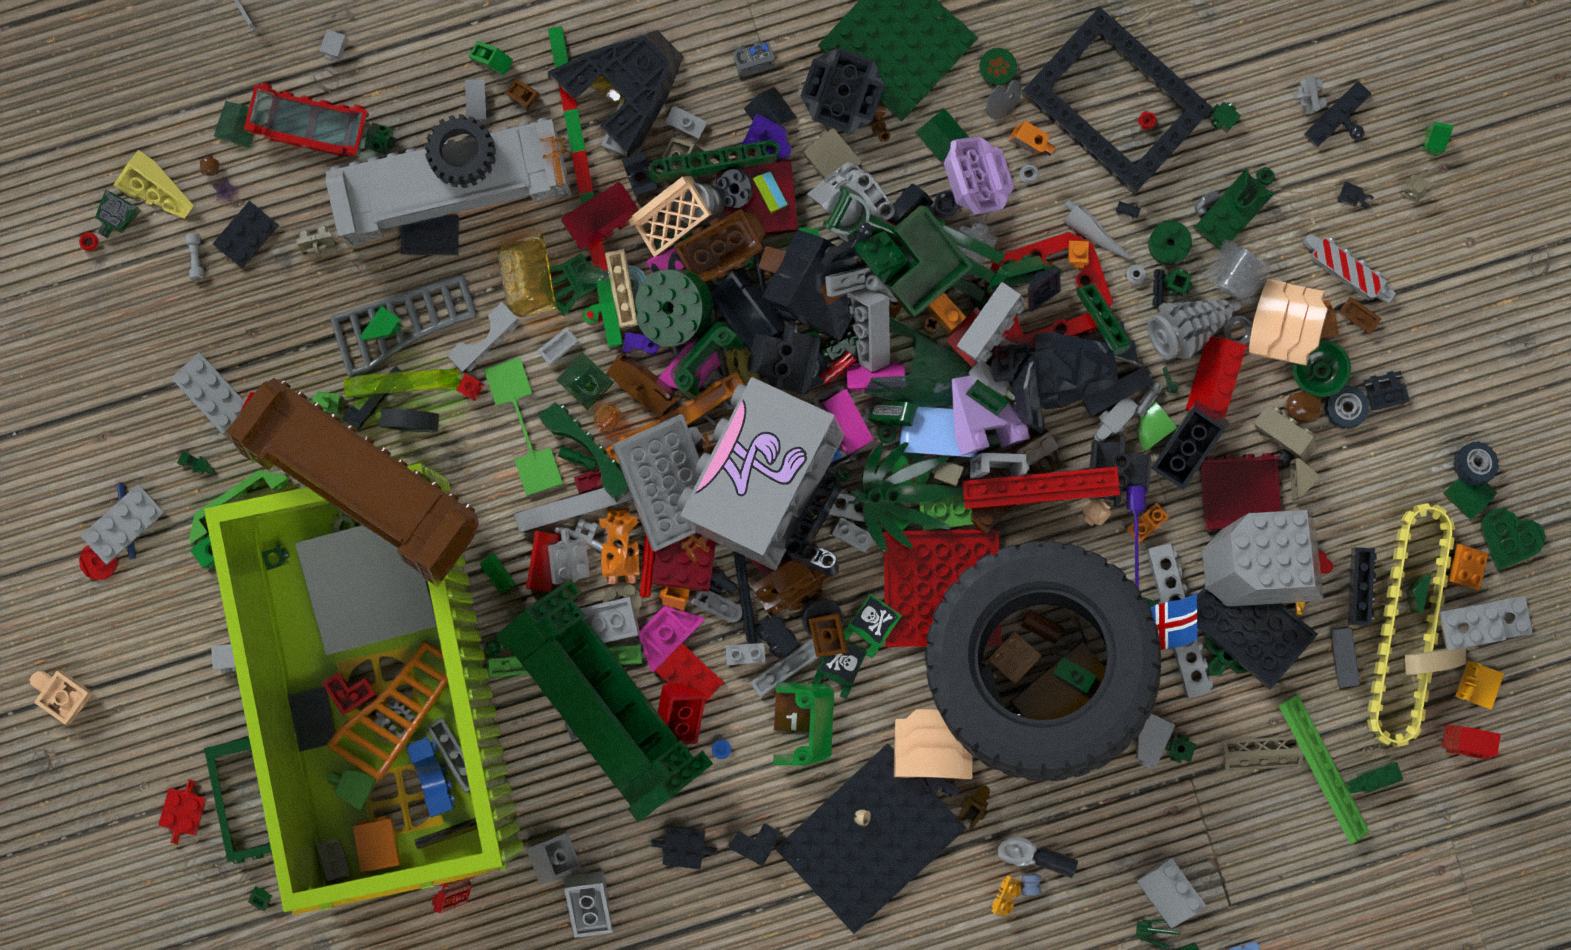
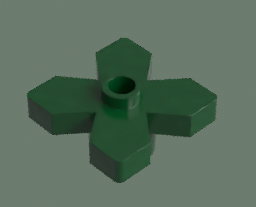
M1205 638L1206 650L1216 656L1207 665L1209 676L1222 675L1227 666L1235 674L1248 672L1230 655L1227 659H1224L1223 654L1225 651L1210 638Z

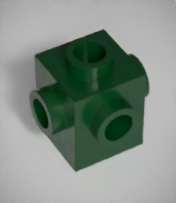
M373 122L366 133L364 148L386 155L389 148L394 147L396 138L393 137L394 129Z
M1178 268V270L1174 269L1171 273H1167L1163 283L1166 284L1164 289L1168 290V294L1178 297L1183 296L1185 292L1189 293L1193 284L1190 282L1192 276L1188 274L1189 272ZM1174 281H1179L1180 287L1174 285Z
M1184 735L1172 736L1165 747V750H1167L1166 755L1171 756L1170 760L1181 763L1182 760L1191 762L1197 744L1189 742V737ZM1179 745L1182 747L1180 752L1177 750Z

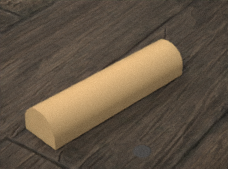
M625 249L607 252L605 255L619 328L637 326L635 301Z

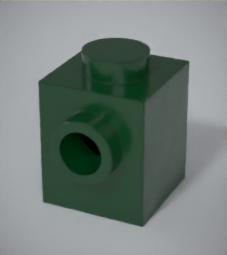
M1223 101L1221 105L1216 104L1210 111L1212 116L1209 120L1212 121L1213 127L1228 133L1241 115L1236 111L1237 109L1234 105Z

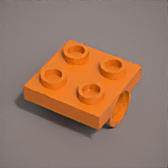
M1457 544L1448 581L1453 585L1479 591L1488 553Z

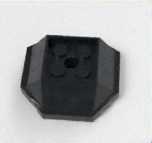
M836 48L812 60L800 96L813 121L851 133L873 122L885 88V82L875 60L842 48ZM843 85L849 88V93L846 96H843L840 92Z

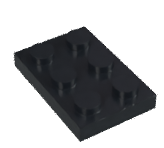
M249 200L213 242V245L243 269L279 227V224Z
M436 217L401 225V255L459 256L460 218Z
M320 687L289 694L288 699L299 751L327 746L335 734L336 728L326 689Z

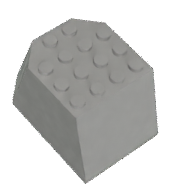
M1308 510L1248 513L1220 530L1202 550L1206 590L1212 592L1226 606L1324 600L1316 525Z

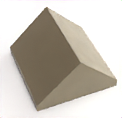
M1300 458L1289 461L1292 499L1303 497L1320 477Z

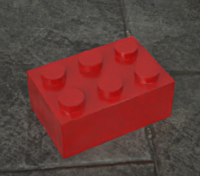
M683 643L655 670L668 684H683L706 694L705 703L724 683Z

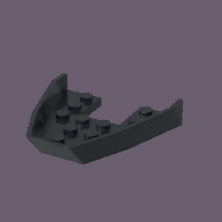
M658 30L614 42L548 71V78L551 81L554 79L575 100L598 78L603 76L627 102L603 122L600 127L624 151V156L628 158L642 145L667 100L684 56Z

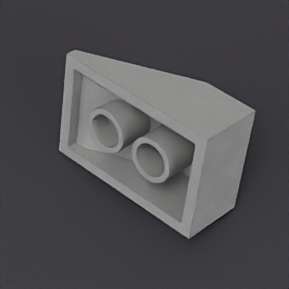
M604 871L566 876L564 890L574 938L612 933Z

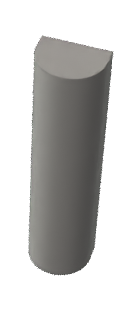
M442 717L425 728L433 742L435 741L439 752L464 794L470 792L462 749Z

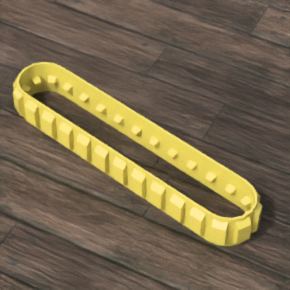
M1429 503L1413 506L1414 511H1407L1400 521L1402 527L1398 529L1396 537L1399 545L1398 548L1394 549L1393 560H1396L1395 567H1391L1390 579H1393L1392 586H1388L1386 597L1390 598L1389 605H1385L1383 617H1386V623L1382 624L1380 636H1383V641L1379 643L1377 651L1380 659L1379 662L1375 663L1374 674H1377L1376 681H1372L1371 693H1374L1373 700H1369L1368 712H1371L1370 719L1367 720L1369 731L1376 734L1375 739L1382 744L1389 745L1392 742L1394 747L1409 745L1408 740L1417 739L1422 731L1420 725L1421 721H1425L1426 710L1423 709L1424 702H1428L1429 690H1426L1427 683H1431L1433 673L1417 674L1419 684L1418 690L1414 692L1416 702L1414 710H1411V716L1413 717L1412 725H1408L1406 728L1408 733L1404 737L1400 733L1395 734V740L1390 739L1389 732L1385 730L1382 733L1380 729L1382 722L1378 720L1379 711L1383 709L1381 698L1382 692L1386 691L1384 680L1385 674L1389 673L1387 662L1388 656L1392 654L1393 649L1390 647L1392 635H1395L1396 631L1393 626L1395 616H1398L1399 610L1396 608L1398 597L1402 595L1400 584L1401 578L1405 577L1403 566L1404 560L1408 559V553L1406 552L1407 542L1411 540L1412 535L1409 533L1410 525H1414L1416 522L1414 518L1416 514L1419 513L1420 517L1427 516V511L1433 513L1432 517L1434 519H1440V529L1443 530V539L1439 541L1441 546L1440 557L1436 559V564L1438 565L1437 575L1433 577V583L1435 584L1433 596H1430L1429 601L1432 603L1431 611L1426 619L1429 622L1427 634H1424L1423 640H1425L1424 653L1433 651L1434 645H1437L1439 633H1436V629L1441 624L1439 610L1440 607L1444 606L1445 595L1442 592L1443 588H1447L1448 576L1445 574L1446 569H1450L1452 557H1449V550H1453L1455 538L1452 537V530H1455L1453 518L1449 519L1446 515L1447 510L1439 505L1430 507Z

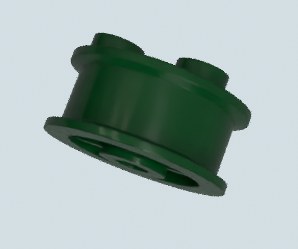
M1166 221L1159 224L1151 233L1148 241L1151 256L1163 265H1176L1182 262L1192 247V236L1189 230L1183 224L1176 221ZM1167 241H1171L1173 245H1168Z

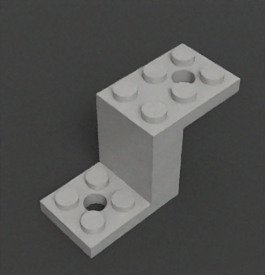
M1525 596L1439 612L1446 650L1533 634ZM1507 613H1511L1514 616V621L1511 624L1506 623L1504 620V616ZM1461 622L1466 623L1468 626V630L1465 633H1460L1458 630V625Z

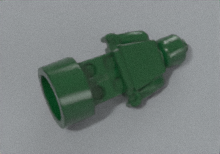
M183 450L177 464L183 467H191L193 473L203 474L206 471L210 475L214 474V468L208 467L209 462L203 459L202 456L198 459L190 455L191 453Z

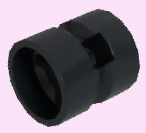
M948 190L940 192L934 201L936 215L942 219H949L956 214L959 205L956 204L953 192Z

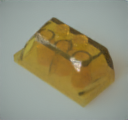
M539 234L501 245L497 254L507 308L514 315L521 318L556 310L544 235Z

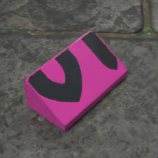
M674 246L646 261L652 274L660 270L683 269L685 267Z

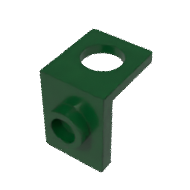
M278 544L276 548L262 552L267 570L289 564L288 558H290L287 547L284 548V545ZM271 553H276L279 556V561L276 564H271L268 561V556Z

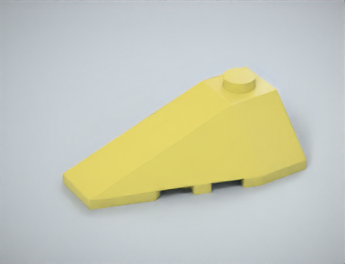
M140 150L130 159L114 183V186L128 196L142 198L146 200L147 204L152 205L154 203L159 205L164 211L184 219L194 206L156 162Z

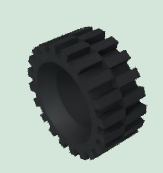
M459 114V118L456 119L454 115L448 116L449 121L446 122L444 119H441L439 121L441 125L439 127L434 125L431 128L433 131L432 135L428 133L426 137L428 143H425V150L427 152L425 156L429 166L438 179L440 178L445 184L450 183L452 187L457 188L459 184L462 188H468V183H472L473 186L477 185L476 180L481 179L483 181L486 179L485 173H491L493 170L491 165L495 164L496 161L494 156L496 148L488 129L480 121L476 122L474 117L469 116L467 119L462 114ZM455 134H468L478 142V153L475 159L462 167L451 166L442 158L444 143Z

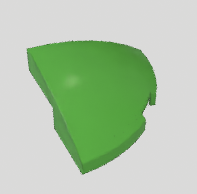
M1155 400L1149 408H1146L1147 412L1143 417L1139 416L1140 423L1137 434L1144 451H1147L1177 428Z

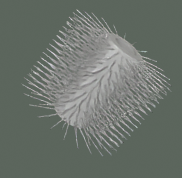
M1233 243L1231 248L1227 247L1224 249L1225 252L1227 250L1228 254L1227 256L1225 254L1223 260L1218 255L1219 263L1216 267L1214 266L1216 268L1214 270L1215 274H1212L1208 282H1213L1214 286L1217 285L1219 287L1216 289H1221L1228 296H1236L1242 301L1244 294L1245 297L1247 294L1249 295L1248 291L1252 284L1260 282L1259 279L1257 281L1256 277L1257 275L1258 277L1259 275L1263 277L1264 274L1260 270H1263L1266 263H1264L1265 261L1262 262L1261 258L1257 259L1258 257L1256 256L1259 255H1254L1247 248L1243 249L1242 247L1240 249Z

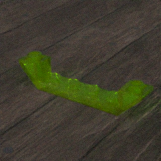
M433 369L361 375L343 379L345 398L433 389L451 390L457 389L460 384L458 369Z

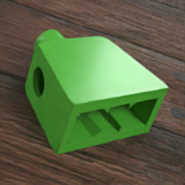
M345 769L343 775L332 771L328 782L337 786L335 795L358 810L363 811L377 779L367 773Z

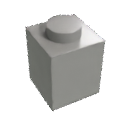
M327 29L320 48V52L324 55L323 58L330 61L335 59L341 60L348 40L347 37Z

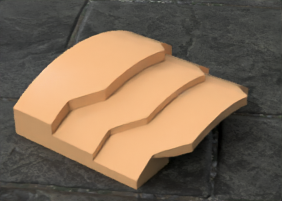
M1268 279L1255 313L1249 353L1255 356L1307 366L1309 354L1319 347L1324 321L1328 312L1323 303L1325 291Z
M916 709L906 719H895L894 777L972 780V755L955 739L938 710Z

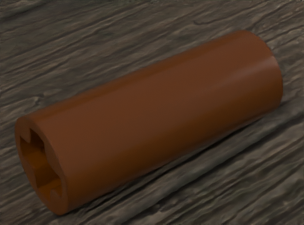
M935 317L926 319L923 326L925 334L934 335L939 327L938 319ZM928 323L935 325L933 330L931 327H927Z

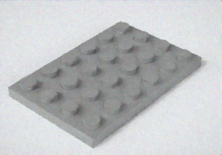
M680 414L613 444L652 551L662 549L696 533L680 516L682 510L677 508L682 492L687 487L694 489L700 477L695 473L699 456L684 416Z

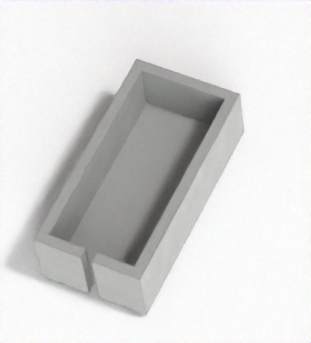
M1001 282L958 343V348L979 364H982L983 361L986 362L992 354L990 352L992 348L998 346L1002 341L1004 331L1009 330L1014 324V317L1017 314H1021L1026 306L1024 303L1026 301L1021 294Z

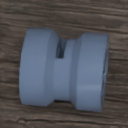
M1022 875V882L1025 885L1022 889V895H1041L1042 889L1038 886L1041 882V875Z

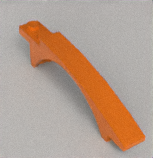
M734 372L703 391L696 401L691 399L654 422L622 436L619 440L622 441L680 414L684 416L688 425L732 398L738 385L743 384L738 373ZM613 445L606 448L609 459L614 458L620 464Z

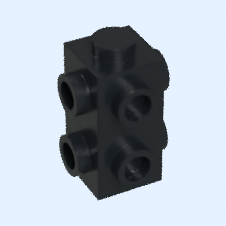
M776 614L771 617L766 615L759 621L760 625L756 628L757 634L762 641L768 644L770 652L775 657L780 659L799 645L796 636L787 630L782 618Z

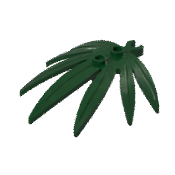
M878 442L873 448L864 465L862 492L849 490V494H855L856 496L855 500L849 501V504L856 505L860 501L863 502L862 509L866 527L874 542L883 552H887V547L879 523L895 540L908 548H913L900 528L884 513L885 510L915 524L951 529V526L928 514L895 505V503H918L946 499L964 494L963 489L933 484L894 486V484L909 480L931 470L948 460V457H937L911 464L883 480V477L901 457L909 442H904L889 453L878 468L883 442Z

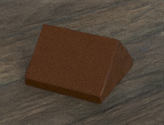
M838 612L808 619L816 657L848 653L841 617Z

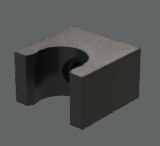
M645 152L622 160L637 202L659 194L656 183L649 177L650 167ZM640 174L646 176V180L643 183L636 181V177Z

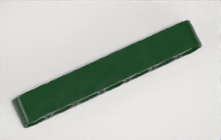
M768 140L657 159L650 165L649 177L654 182H665L685 176L694 177L770 164L777 160L780 147L776 141ZM770 149L774 151V154H768L766 150ZM747 153H754L756 157H749ZM729 156H735L737 160H730ZM716 159L719 163L713 164L710 160ZM697 162L700 166L694 167L691 163ZM678 165L681 167V170H675L672 166ZM654 169H661L662 173H655Z

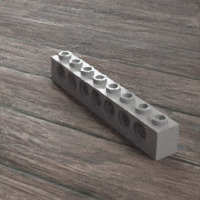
M1171 543L1146 549L1160 603L1170 602L1173 596L1178 597L1180 600L1184 599L1185 595H1187V589L1185 584L1181 583L1180 576H1182V570L1180 565H1176L1175 558L1177 557L1175 546L1172 547ZM1163 559H1167L1170 562V567L1167 570L1161 568L1160 563ZM1167 578H1172L1175 581V586L1172 589L1168 588L1165 584ZM1200 639L1184 646L1173 648L1186 698L1211 693L1210 688H1213L1211 678L1207 677L1205 671L1208 669L1206 659L1201 657L1200 651L1203 648ZM1189 652L1195 655L1193 663H1189L1186 660V655ZM1193 671L1200 673V679L1197 682L1191 679Z

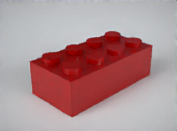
M1445 725L1441 748H1446L1447 753L1490 760L1491 756L1497 757L1501 734L1464 726Z

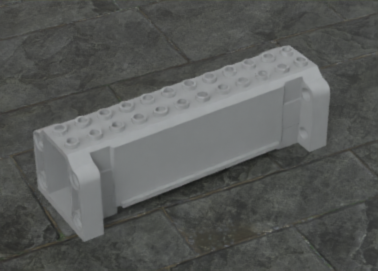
M546 117L538 119L537 123L523 122L518 124L519 127L511 128V126L500 128L498 132L492 133V131H489L496 148V154H494L496 161L495 164L491 165L493 170L490 174L488 172L485 173L486 179L483 181L481 179L476 180L477 185L473 186L472 183H468V188H462L459 184L457 188L452 187L450 183L445 184L440 178L438 179L428 164L425 149L417 150V148L406 150L404 154L390 153L386 158L382 159L373 157L365 163L356 161L344 168L342 166L331 167V171H326V185L338 236L349 247L366 244L367 240L384 237L383 229L526 196H531L533 201L551 197L559 199L572 196L561 145L553 120ZM470 135L462 137V140L459 141L454 139L447 140L442 148V158L451 166L462 167L468 165L475 159L478 153V142Z

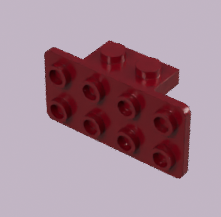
M617 182L563 216L561 221L577 246L583 250L602 237L605 240L615 234L613 230L617 228L622 230L628 226V220L639 209L622 183Z

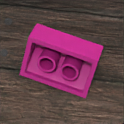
M897 361L890 362V365L873 372L863 366L861 367L860 363H853L850 367L846 368L848 392L905 389L906 386L904 365H900V362Z
M847 389L821 404V409L835 415L845 435L839 447L843 453L846 452L847 456L868 446L874 440Z

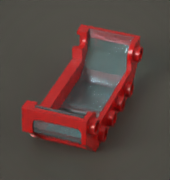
M261 83V86L255 84L244 126L248 133L262 135L268 140L341 157H347L348 155L359 158L360 143L366 119L369 117V113L365 110L364 106L354 104V107L344 104L334 106L326 100H320V102L312 101L313 98L301 95V98L287 91L277 93L272 89V85Z

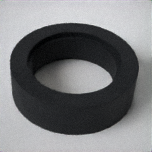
M381 409V428L411 432H438L439 414L407 409Z

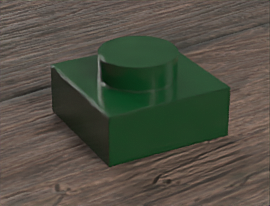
M255 886L248 903L265 912L273 895Z

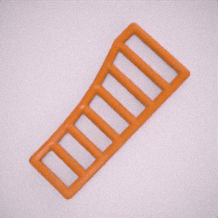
M423 641L411 659L389 686L368 706L341 725L327 744L330 750L377 780H382L449 684L447 673L443 675L420 660L427 650L444 661L442 651L427 641ZM414 666L440 681L434 691L408 675ZM402 681L429 697L423 707L395 690ZM389 696H392L417 712L418 715L411 723L381 703ZM376 709L407 730L400 739L366 716ZM360 722L396 746L389 755L351 731L350 728ZM343 735L385 761L379 771L338 746L337 743Z

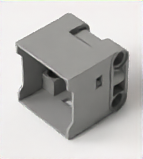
M852 162L844 163L807 193L809 198L813 202L819 203L829 216L842 193L840 191L841 186L848 187L862 195L869 206L870 214L882 218L883 221L890 219L895 212L894 206L873 177ZM852 198L839 225H851L858 220L862 212V203ZM836 233L847 242L854 240L858 233L849 236Z

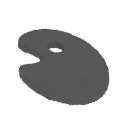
M1012 80L1005 92L1001 85H997L991 92L986 104V113L991 119H1001L1016 107L1021 96V85L1018 81Z

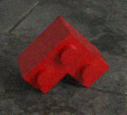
M341 672L336 673L322 683L343 716L378 694L368 678H364L350 687Z

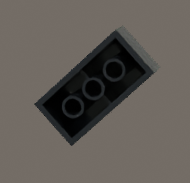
M1196 400L1159 453L1151 469L1184 490L1227 428L1229 421Z

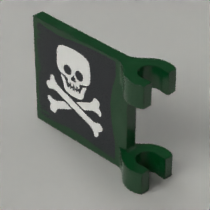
M847 642L848 653L822 657L811 683L820 684L824 677L841 684L843 689L839 697L844 699L848 698L867 652Z

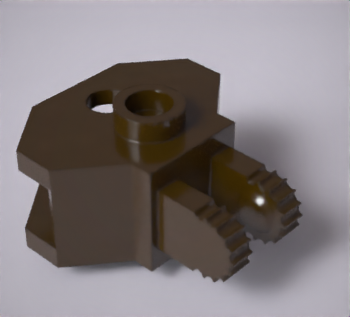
M983 785L975 794L972 793L969 797H964L959 805L961 809L955 818L957 822L960 818L966 816L971 819L968 829L972 830L979 820L985 818L988 813L986 809L989 803L986 800L990 794L989 787Z

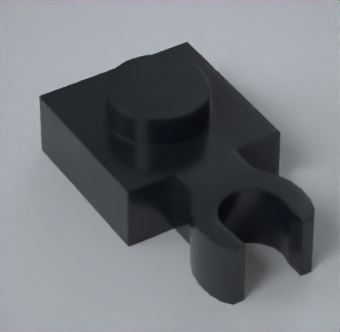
M1345 181L1337 200L1356 207L1359 202L1363 207L1369 208L1371 205L1366 204L1365 199L1373 200L1374 197L1370 194H1361L1363 188Z

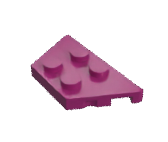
M695 342L687 344L659 377L670 387L678 388L671 378V370ZM716 351L695 373L701 380L698 383L699 390L713 371L721 366Z
M664 606L640 630L639 638L650 670L654 672L705 619L669 606Z

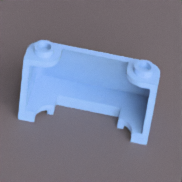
M908 402L916 405L918 409L913 425L901 426L900 445L904 442H909L904 452L961 456L955 439L954 410L919 407L916 402ZM976 452V453H972V454L962 455V456H965V457H976V456H977V452Z

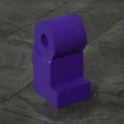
M626 332L622 351L630 354L631 349L653 355L658 352L659 345L652 342L645 335Z

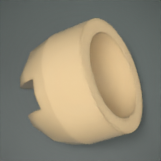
M858 810L855 813L857 815L854 818L855 822L859 825L867 826L871 817L870 812Z

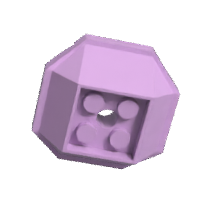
M981 137L956 139L951 142V149L944 162V167L956 204L972 210L974 215L1002 210L1009 194L1014 188L1003 151L993 147Z

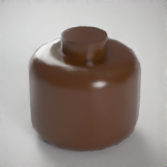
M206 156V158L201 159L200 173L205 176L217 175L219 173V161L214 159L213 156Z

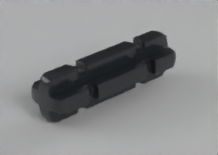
M1163 269L1154 270V298L1152 305L1156 307L1163 304V278L1165 276Z

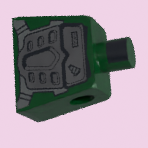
M106 189L95 216L97 220L103 223L98 233L107 239L113 229L122 234L138 216L141 209Z

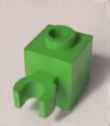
M317 391V395L313 396L312 404L317 402L324 408L323 411L325 413L340 415L343 396Z

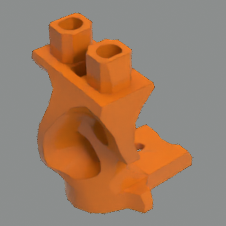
M608 508L607 518L599 519L601 528H605L608 534L607 543L602 544V576L606 577L608 584H617L618 576H625L626 583L628 584L636 583L640 568L638 540L629 542V534L637 524V517L631 516L629 508L620 510ZM615 539L622 542L620 547L614 542ZM629 548H632L634 551L632 556L627 554ZM612 553L614 556L609 559L607 554Z

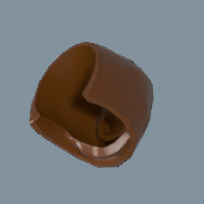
M1305 391L1291 394L1283 408L1285 415L1288 418H1293L1298 423L1308 424L1315 422L1320 414V398Z

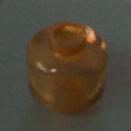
M612 403L602 404L593 415L594 426L600 431H612L621 421V411Z

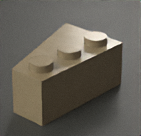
M1267 405L1253 423L1255 428L1272 442L1278 443L1289 453L1294 454L1306 463L1317 449V444L1313 437L1314 433L1307 428L1302 429L1297 426L1298 422L1293 418L1289 417L1287 419L1282 415L1283 412L1278 408H1271Z

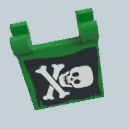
M870 594L845 628V640L848 641L853 632H855L871 644L865 654L873 658L902 615Z

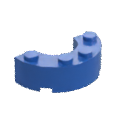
M427 737L406 745L412 764L420 779L430 817L433 818L454 810V807L457 806L454 796L451 795L454 790L451 782L446 780L445 775L448 772L445 764H440L436 754L438 753V748L435 741L431 742Z

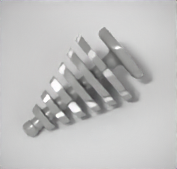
M1234 299L1229 303L1226 300H1218L1217 302L1211 300L1205 303L1196 301L1195 303L1175 302L1173 304H1161L1158 315L1149 318L1147 323L1151 343L1157 353L1165 359L1175 356L1189 359L1195 351L1201 348L1202 344L1206 343L1224 325L1225 321L1232 317L1233 312L1240 309V302Z

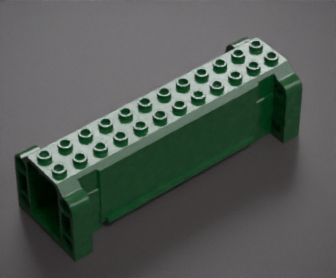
M570 579L525 609L495 637L505 650L510 648L629 803L628 811L637 822H640L713 765V763L703 750L693 757L681 740L676 742L678 740L614 655L587 620H582L585 615L573 601L581 594V591Z

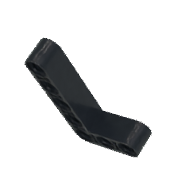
M831 472L826 473L820 480L785 544V549L793 561L829 576L839 571V563L835 555L812 545L842 490L839 478L835 473ZM835 482L833 486H828L830 483ZM821 499H826L824 502H819ZM812 515H817L816 518L810 519ZM808 531L807 534L801 535L802 532ZM799 547L797 551L792 552L793 548ZM816 554L814 558L808 559L810 555ZM833 562L830 566H825L826 563Z

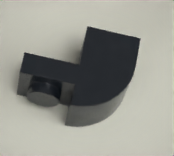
M926 777L929 788L937 793L940 787L943 788L941 792L949 797H952V795L957 796L960 792V789L945 781V778Z

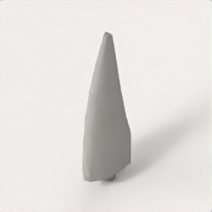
M1068 199L1064 206L1070 210V213L1063 220L1064 223L1093 243L1115 254L1129 259L1132 258L1129 253L1108 235L1093 214L1079 202L1075 205Z

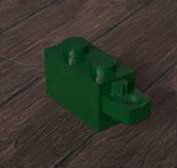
M1392 761L1357 773V777L1347 781L1346 786L1350 794L1357 792L1368 793L1404 780L1398 763Z

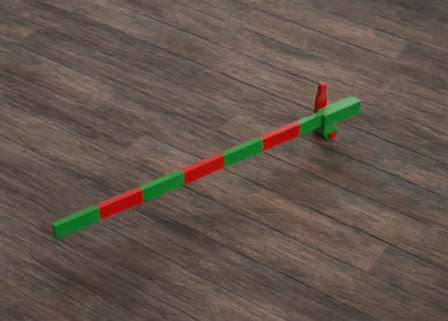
M562 26L549 28V39L556 68L569 61ZM558 84L582 205L594 197L579 113L576 99L573 100ZM601 238L589 246L600 304L591 305L590 308H587L583 312V318L590 326L604 322L608 347L613 348L623 346L603 239Z

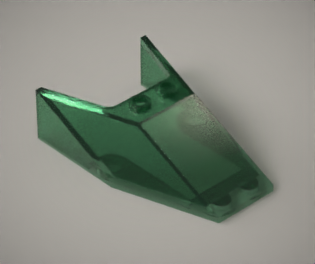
M889 316L890 333L913 338L912 348L914 350L911 373L904 376L872 377L865 388L864 394L896 402H908L917 407L952 406V379L970 376L969 371L973 367L956 351Z

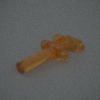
M554 136L540 139V142L551 141L552 153L542 155L544 159L552 158L556 186L564 185L558 154L564 155L567 150L563 146L565 138H561V136H558L559 138L556 139ZM554 142H559L560 150L555 149Z
M690 535V539L686 543H681V548L686 550L688 557L697 562L698 558L694 557L692 551L697 547H701L706 552L710 551V548L706 547L705 544L709 538L701 536L697 540L696 536ZM694 542L696 545L690 549L688 546Z

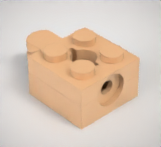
M37 671L30 678V684L41 692L34 703L65 725H70L93 694V692L64 671H56L53 677L44 671Z

